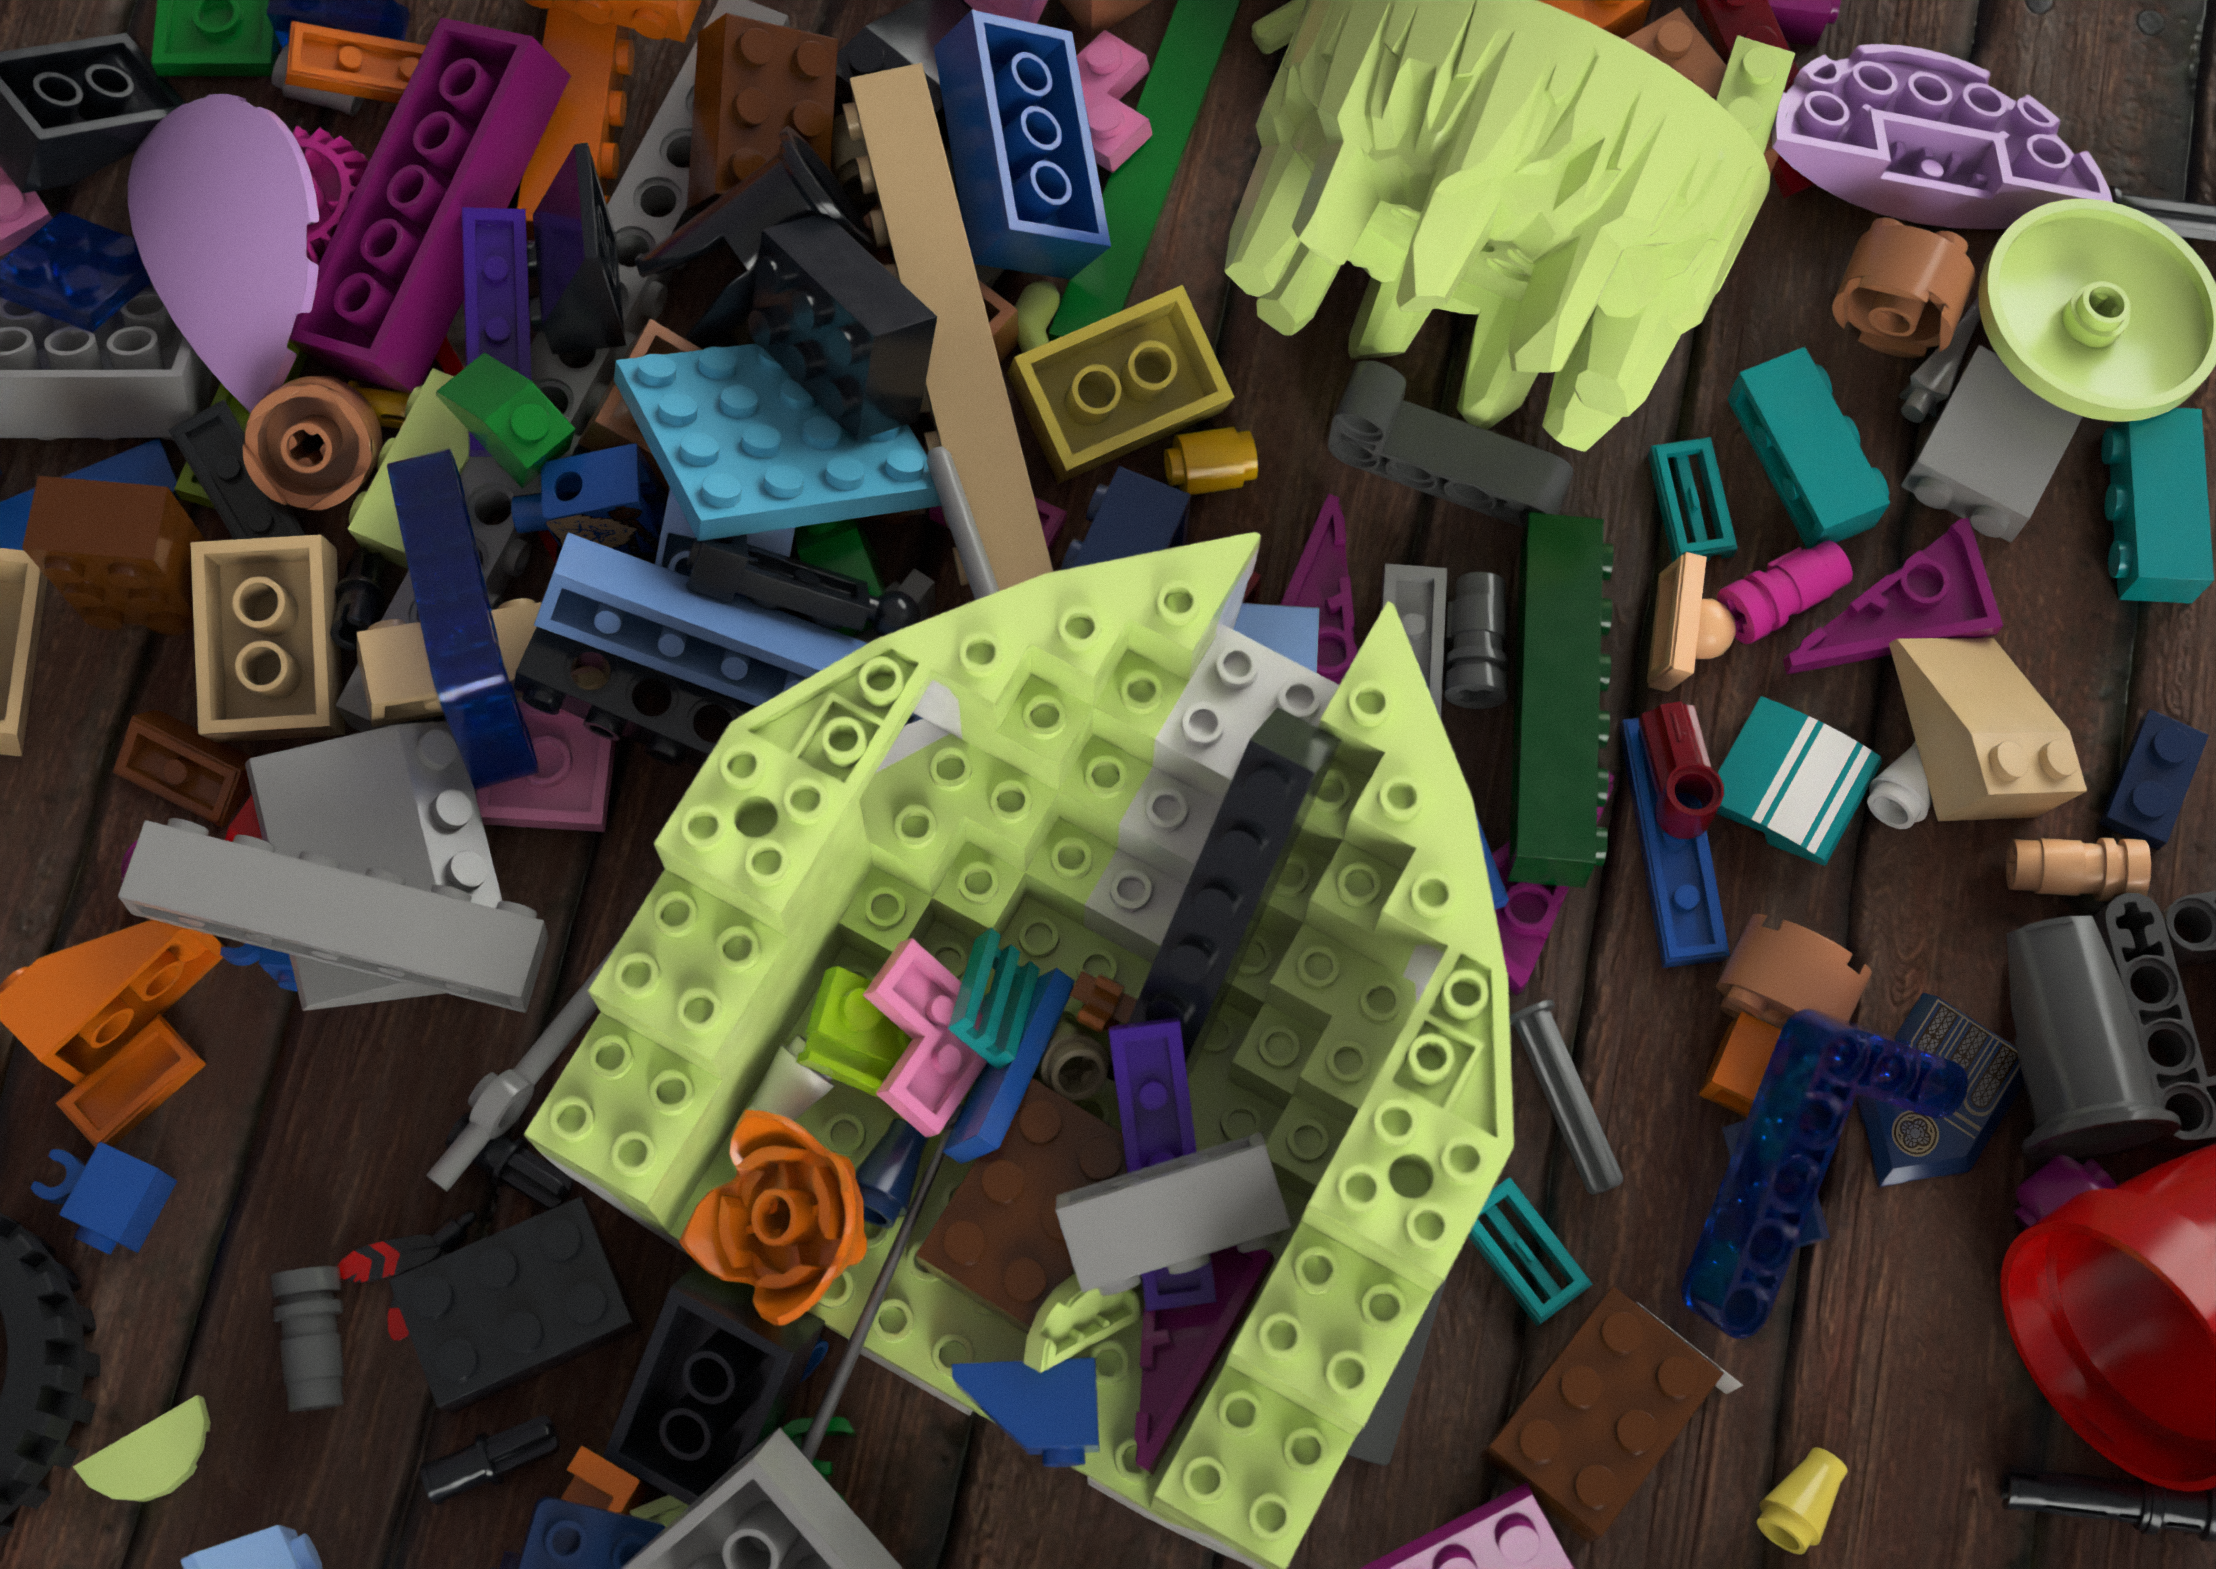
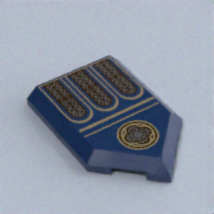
M1924 992L1917 999L1855 1097L1861 1124L1865 1125L1873 1156L1871 1164L1877 1188L1937 1176L1945 1177L1963 1174L1971 1171L2024 1085L2015 1046L1938 996Z

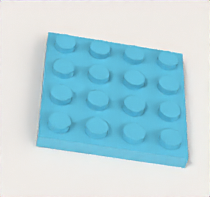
M757 344L708 347L703 350L663 355L648 354L643 357L620 359L615 362L614 382L698 541L942 506L926 462L927 454L908 424L856 441L835 419L827 414L825 409L799 383L790 377L785 369Z

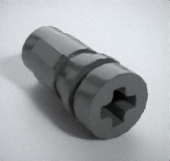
M1471 572L1460 576L1456 582L1455 600L1448 602L1447 643L1453 644V650L1446 657L1447 673L1445 676L1444 697L1448 702L1456 706L1471 709L1493 708L1505 703L1508 697L1507 673L1509 670V657L1503 652V646L1506 642L1508 605L1505 602L1506 582L1499 575L1489 572Z
M309 1267L272 1274L270 1276L272 1299L279 1300L280 1305L273 1308V1319L276 1322H281L282 1340L280 1341V1352L288 1412L311 1411L344 1405L342 1342L337 1325V1315L343 1313V1301L335 1299V1293L342 1290L340 1267Z

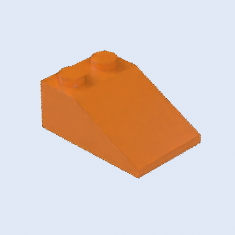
M151 919L38 958L29 967H22L11 973L0 985V1021L40 1062L74 1085H77L156 1015H163L223 958L220 955L221 947L225 946L214 935Z

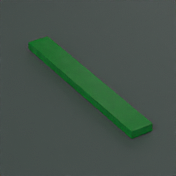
M1178 0L1135 110L1149 119L1153 135L1113 173L1111 172L1102 195L1111 247L1069 280L1049 331V341H1053L1126 309L1243 0Z

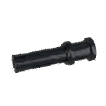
M2005 1465L2003 1469L2000 1495L2003 1498L2002 1507L2004 1510L2037 1511L2055 1515L2115 1520L2132 1523L2135 1530H2139L2145 1535H2156L2159 1529L2197 1533L2201 1541H2216V1487L2202 1491H2180L2155 1485L2135 1476L2134 1480L2115 1479L2070 1472L2036 1470L2015 1465Z

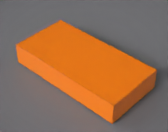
M158 1014L57 1101L56 1104L95 1148L99 1141L113 1147L207 1063L167 1019Z

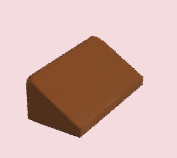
M151 710L132 716L113 773L223 827L227 825L250 788L245 763L249 758L253 757L224 742L216 743L199 735L198 729L162 711Z

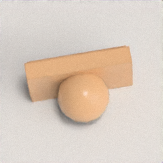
M1685 552L1659 573L1647 683L1650 688L1669 692L1694 673L1695 659H1712L1723 655L1729 649L1735 637V618L1726 605L1714 599H1702L1706 567L1705 556Z

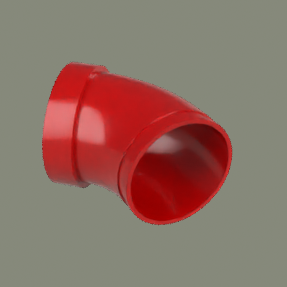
M2216 1144L2160 1164L2113 1189H2094L2075 1195L2024 1230L2013 1240L2006 1252L2001 1270L2002 1305L2010 1334L2028 1372L2053 1408L2080 1437L2114 1464L2145 1481L2180 1491H2202L2216 1487Z

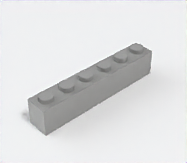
M170 818L167 826L144 821L118 895L132 915L523 1013L527 1011L549 939L544 920L536 919L537 912L527 906L514 902L500 901L496 908L471 902L472 897L470 894L454 887L433 885L431 892L405 886L406 880L400 875L377 868H368L365 875L339 869L341 864L331 857L308 851L301 852L299 859L274 853L275 847L247 835H235L233 842L208 836V829L184 819Z

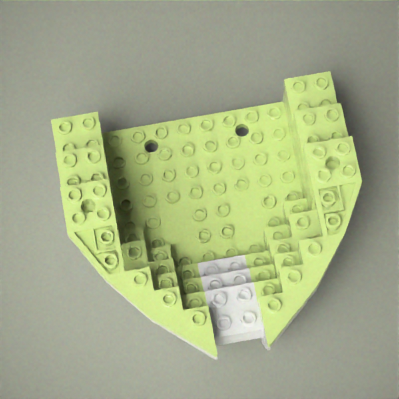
M1251 532L1042 574L875 639L731 721L654 842L665 870L589 988L588 992L601 1012L524 1135L545 1158L569 1177L580 1182L602 1199L682 1252L688 1254L679 1243L681 1235L696 1205L710 1190L735 1178L737 1169L730 1157L732 1133L744 1110H747L751 1105L780 1045L783 1044L788 1047L797 1034L805 1040L808 1039L809 1035L805 1034L826 969L839 966L873 981L899 942L913 938L962 982L975 938L992 927L1001 935L998 948L1003 950L1012 944L1021 952L1017 964L1022 967L1029 961H1032L1040 968L1038 977L1058 968L1075 980V985L1082 971L1095 978L1102 974L1125 986L1124 993L1138 1000L1250 738L1278 707L1341 739V743L1194 1070L1187 1078L1197 1152L1262 1132L1291 1228L1279 1231L1280 1239L1276 1243L1263 1248L1273 1254L1275 1261L1153 1476L1136 1466L1137 1444L1134 1440L1136 1412L1140 1410L1142 1381L1140 1352L1143 1318L1067 1358H1095L1100 1452L1085 1453L1084 1465L1070 1466L1088 1476V1485L1142 1516L1214 1551L1240 1561L1253 1569H1286L1353 1440L1364 1428L1433 1294L1445 1280L1514 1148L1508 975L1473 798L1396 607L1393 603L1387 601L1340 685L1233 630L1245 595L1247 582L1254 570L1261 535ZM912 713L923 718L905 725ZM991 968L983 998L990 992L996 971ZM1070 996L1061 1016L1072 1019L1079 1029L1100 1043L1108 1055L1110 1065L1112 1053L1109 1031L1104 1029L1100 1034L1076 1021L1084 1003ZM1040 1060L1032 1078L1045 1085L1041 1076ZM1106 1078L1100 1090L1087 1099L1069 1100L1122 1133L1116 1083ZM832 1079L831 1082L835 1087L795 1119L794 1122L805 1128L829 1151L848 1157L856 1170L886 1133L892 1120H906L882 1099ZM974 1083L960 1102L961 1105L965 1104ZM945 1128L942 1129L939 1135L929 1137L923 1150L909 1207ZM945 1154L860 1354L966 1415L970 1416L972 1411L994 1422L956 1386L952 1379V1364L1024 1361L1028 1334L920 1267L916 1253L976 1161L974 1159L968 1163L959 1164ZM898 1216L892 1228L879 1227L864 1220V1233L867 1238L865 1256L858 1264L847 1266L843 1273L832 1281L821 1299L807 1310L825 1320L824 1326L848 1340L850 1339L905 1216ZM1140 1275L1141 1283L1131 1288V1290L1135 1291L1139 1297L1143 1317L1145 1299L1142 1276Z

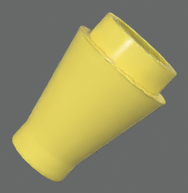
M1817 1447L1812 1448L1805 1460L1760 1502L1759 1507L1762 1513L1757 1519V1526L1760 1531L1773 1543L1794 1554H1804L1810 1545H1818L1824 1533L1839 1486L1848 1472L1845 1464L1827 1450Z

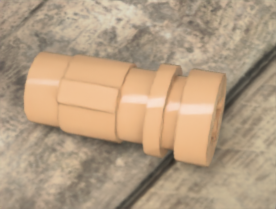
M2039 838L2037 840L2012 839L2009 844L2006 859V880L2009 890L2070 896L2093 894L2096 901L2106 902L2111 901L2114 896L2116 898L2125 893H2140L2144 896L2148 894L2151 878V855L2146 840L2120 839L2118 844H2116L2113 838H2099L2096 844L2082 843L2081 840Z

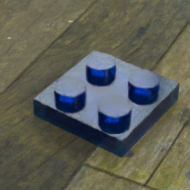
M63 211L0 260L1 298L91 333L151 283L141 260L135 238Z

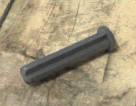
M1552 999L1545 1000L1510 1015V1027L1515 1026L1587 1192L1591 1195L1601 1194L1619 1186L1623 1182V1175L1550 1010L1555 1008L1554 1001Z

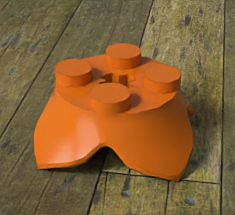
M744 1110L732 1133L730 1142V1157L737 1169L736 1176L732 1181L710 1190L696 1205L679 1243L707 1273L723 1281L748 1283L754 1286L755 1292L752 1301L760 1317L771 1324L781 1326L802 1316L821 1299L832 1281L839 1277L847 1266L858 1264L865 1256L867 1238L864 1233V1201L856 1180L854 1165L848 1157L829 1151L805 1128L788 1117L761 1110Z

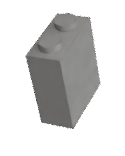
M1979 345L1961 372L1901 487L1913 492L1920 502L1929 507L1946 509L1962 518L1969 517L1971 526L1981 534L1994 538L2001 537L2012 543L2031 518L2083 416L2061 409L2035 394L2009 371L1997 353Z

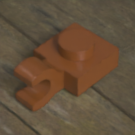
M1084 971L1081 972L1070 993L1071 997L1084 1003L1076 1021L1100 1034L1104 1029L1109 1031L1108 1026H1116L1120 1022L1127 1024L1137 999L1124 993L1125 986L1102 974L1095 978Z

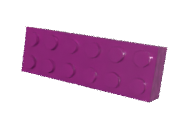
M440 18L318 265L317 286L312 310L309 313L297 314L289 342L326 370L411 394L415 387L422 386L464 299L461 235L462 207L508 208L571 77L532 36Z

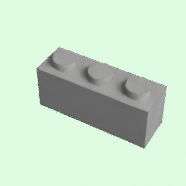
M1262 1132L1056 1195V1213L1082 1293L1096 1288L1099 1289L1100 1295L1104 1296L1121 1293L1141 1283V1274L1163 1267H1168L1170 1274L1188 1272L1210 1262L1209 1253L1234 1245L1237 1246L1238 1252L1259 1250L1276 1243L1280 1239L1279 1231L1291 1228Z

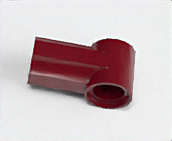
M1682 701L1660 704L1655 709L1642 713L1638 719L1658 797L1655 806V817L1659 826L1668 835L1678 839H1692L1702 835L1710 826L1724 797V784L1719 774L1711 768L1695 706L1683 704ZM1688 793L1695 796L1701 802L1703 808L1690 809L1683 806L1678 801L1676 794Z

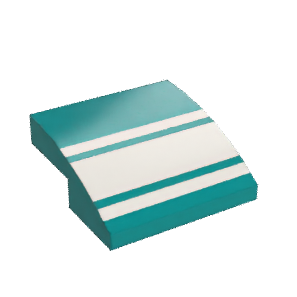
M1760 696L1718 771L1724 784V797L1716 814L1764 832L1766 842L1771 846L1826 866L1882 763L1881 756L1825 723Z

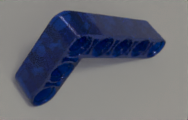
M446 448L388 463L387 469L433 682L474 789L479 790L539 773L536 754L527 724L504 664L467 501L451 448Z
M1803 1009L1793 1014L1781 1030L1683 1279L1681 1294L1682 1301L1687 1309L1734 1339H1745L1756 1334L1764 1326L1770 1315L1856 1095H1864L1931 1118L1943 1119L1955 1113L1966 1098L1969 1085L1968 1075L1964 1068L1958 1063L1915 1043L1815 1009Z

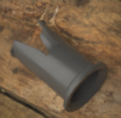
M2065 916L2046 919L2007 933L2011 1011L2017 1032L2015 1046L2035 1127L2031 1136L2025 1138L2021 1145L2023 1156L2032 1161L2048 1162L2056 1155H2066L2079 1161L2137 1150L2161 1142L2176 1134L2181 1127L2180 1118L2174 1112L2164 1110L2158 1106L2137 1018L2130 1013L2124 986L2093 916Z

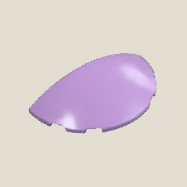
M1887 44L1859 45L1850 54L1849 58L1834 61L1825 54L1812 60L1798 72L1794 79V84L1786 93L1783 92L1771 130L1772 148L1792 168L1818 187L1851 204L1881 215L1913 223L1948 228L2006 229L2027 212L2051 202L2068 199H2096L2113 202L2109 187L2090 153L2083 151L2074 154L2057 135L2060 120L2045 106L2027 94L2023 98H2019L2018 101H2014L1989 86V71L1964 60L1922 48Z
M213 94L176 108L166 115L139 145L132 159L128 178V209L132 232L143 265L174 323L217 379L251 413L263 398L283 385L296 359V353L287 348V343L297 314L309 313L313 307L319 267L306 257L307 225L319 221V212L312 175L306 158L287 125L274 112L261 107H254L246 102V98L229 94Z

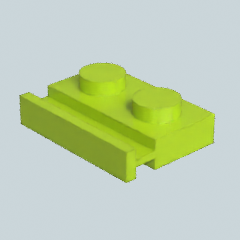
M839 966L826 969L805 1032L809 1036L804 1051L798 1054L796 1063L880 1098L875 1093L904 1053L912 1038L863 996L871 984V980Z

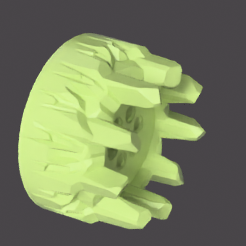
M1307 0L1256 123L1262 148L1230 230L1224 272L1246 294L1258 297L1257 317L1282 335L1292 336L1314 317L1341 265L1345 264L1346 260L1356 267H1362L1371 278L1349 334L1348 353L1352 360L1388 357L1405 353L1432 309L1462 314H1476L1478 318L1457 404V410L1469 424L1488 430L1522 406L1539 372H1555L1542 426L1562 445L1586 452L1618 423L1622 417H1629L1647 399L1681 334L1702 322L1714 296L1721 289L1766 198L1770 187V171L1764 154L1752 136L1729 111L1703 89L1667 64L1630 42L1538 0Z

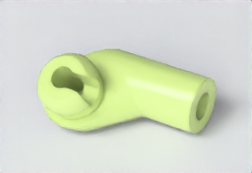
M1034 281L1025 287L1014 306L1018 309L1019 334L1017 341L1022 353L1050 342L1046 328L1059 308L1060 295L1057 288L1048 281Z

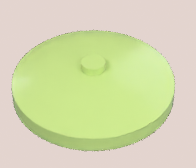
M2068 199L2042 205L2021 216L2004 232L1983 266L1978 289L1979 310L1986 335L1993 349L2009 371L2022 384L2041 398L2061 409L2080 416L2104 421L2127 422L2152 418L2172 410L2188 399L2209 376L2216 365V283L2202 259L2189 244L2169 227L2141 211L2114 202L2096 199Z

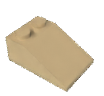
M1994 638L1895 639L1889 643L1938 821L2036 818L2087 792L2070 731Z

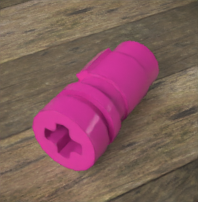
M1831 540L1824 541L1810 549L1802 550L1798 547L1768 563L1765 573L1760 570L1754 571L1746 575L1744 579L1737 580L1720 589L1717 594V601L1726 605L1735 618V638L1744 644H1752L1768 635L1770 631H1775L1785 626L1789 616L1792 614H1799L1831 597L1833 592L1850 584L1853 577L1852 567L1842 548Z

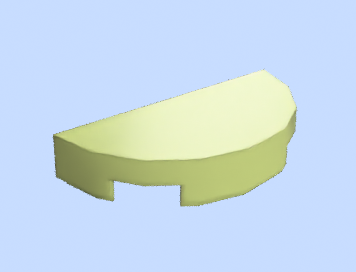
M1076 1273L1051 1292L1037 1311L1026 1339L1024 1364L1042 1373L1143 1318L1138 1295L1131 1289L1106 1296L1100 1295L1098 1288L1082 1293Z
M194 1396L76 1464L73 1468L88 1487L115 1500L147 1502L172 1493L194 1474L198 1467L196 1462L204 1450L206 1432L210 1431L211 1423L204 1397Z

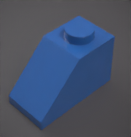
M1095 1358L1065 1359L1042 1373L1024 1364V1361L952 1364V1379L956 1386L1029 1455H1042L1043 1466L1068 1467L1084 1465L1085 1453L1100 1452Z

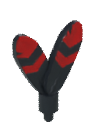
M469 1210L457 1220L450 1216L430 1233L431 1236L422 1234L406 1236L356 1249L338 1264L337 1267H340V1277L356 1283L374 1282L404 1274L443 1257L468 1237L465 1230L476 1221L477 1215L474 1211ZM394 1295L387 1314L388 1332L394 1341H402L410 1334Z

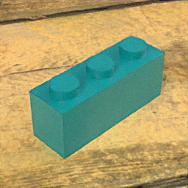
M1806 347L1739 372L1727 400L1806 548L1810 549L1827 540L1837 543L1874 528L1891 503L1889 501L1888 485L1883 474L1877 468H1871L1860 448V435L1855 423L1849 416H1843L1832 396V385L1826 370L1819 364L1815 365Z
M2173 408L2166 413L2148 419L2127 422L2115 421L2111 427L2106 428L2103 434L2101 457L2104 464H2110L2111 484L2106 492L2104 509L2107 520L2113 521L2114 542L2109 550L2108 570L2112 578H2117L2118 600L2193 603L2214 581L2202 409Z

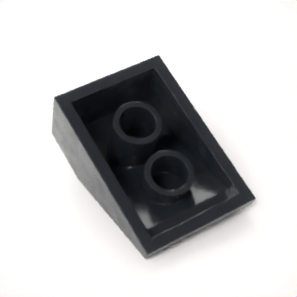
M913 0L866 25L837 53L834 106L843 112L842 104L853 102L850 78L922 63L944 146L949 141L934 46L974 9L964 0Z
M127 33L0 52V167L22 194L75 184L136 151L150 131L166 115L185 104V102L163 76H157L151 61Z
M588 143L575 144L533 213L535 239L527 240L528 273L530 277H538L539 294L529 295L531 322L535 333H545L552 354L626 346L616 234Z

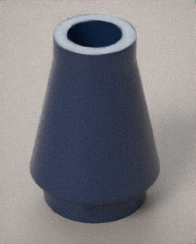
M893 1119L886 1133L855 1170L856 1180L864 1201V1220L879 1227L892 1228L898 1216H906L922 1153L929 1140V1137H924L907 1121Z

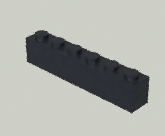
M1278 707L1255 732L1247 744L1127 1023L1179 1017L1187 1078L1194 1070L1341 743V739ZM1111 1060L1106 1078L1115 1082L1113 1060Z

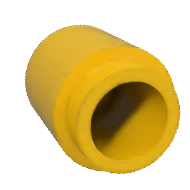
M1234 427L1179 434L1174 436L1173 448L1164 450V466L1169 485H1178L1181 491L1191 495L1242 488L1244 481L1254 480L1258 475L1256 446L1249 430L1237 432Z

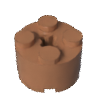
M1886 217L1874 220L1870 230L1859 238L1833 301L1832 310L1836 321L1843 329H1845L1847 321H1849L1861 331L1858 338L1859 342L1885 354L1904 358L1925 357L1929 347L1938 345L1939 352L1943 351L1951 343L1975 281L1974 266L1966 255L1968 249L1967 242L1963 237L1950 231L1933 233L1916 227L1904 226L1901 222Z
M306 376L297 378L267 395L251 411L244 434L243 461L253 482L270 499L283 505L288 504L307 510L328 509L349 498L373 473L383 447L380 423L367 399L355 388L342 382L340 379L334 376ZM308 434L310 436L319 434L324 444L320 450L317 448L308 452L301 442L306 439Z
M1751 915L1716 984V988L1724 996L1719 1008L1733 1018H1736L1741 1011L1755 1018L1760 1017L1782 1030L1797 1036L1801 1041L1798 1050L1806 1054L1815 1055L1819 1046H1836L1872 975L1871 969L1864 964L1857 972L1847 966L1852 956L1851 952L1812 930L1783 920L1778 931L1762 927L1767 915Z

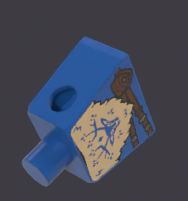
M635 443L547 461L541 467V493L513 496L511 512L517 533L549 530L561 549L567 532L626 554L657 552L667 494L639 446Z

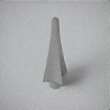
M1978 296L1958 323L1950 345L1941 352H1939L1938 347L1910 376L1911 382L1899 394V398L1906 399L1901 412L1908 420L1917 423L1922 422L1928 412L1933 417H1936L1942 401L1949 398L1969 341L1981 319Z

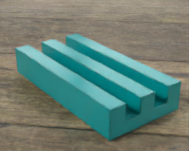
M1711 437L1652 445L1647 455L1672 562L1685 552L1705 556L1706 561H1709L1715 555H1721V559L1734 557L1738 547ZM1688 455H1697L1716 539L1708 540ZM1667 458H1673L1693 543H1687Z
M991 927L975 938L948 1029L994 1068L1000 1070L1016 1058L1040 968L1032 961H1029L1022 967L1019 966L1017 963L1021 952L1012 944L1003 950L999 949L998 944L1001 935ZM993 968L996 971L990 992L983 998L990 971ZM980 1008V1013L983 1016L977 1031L973 1026L975 1025Z
M1510 1177L1491 1190L1477 1218L1484 1214L1549 1300L1544 1304L1539 1300L1478 1219L1474 1222L1468 1237L1538 1327L1593 1284ZM1505 1199L1570 1285L1563 1290L1560 1289L1496 1206L1497 1203Z

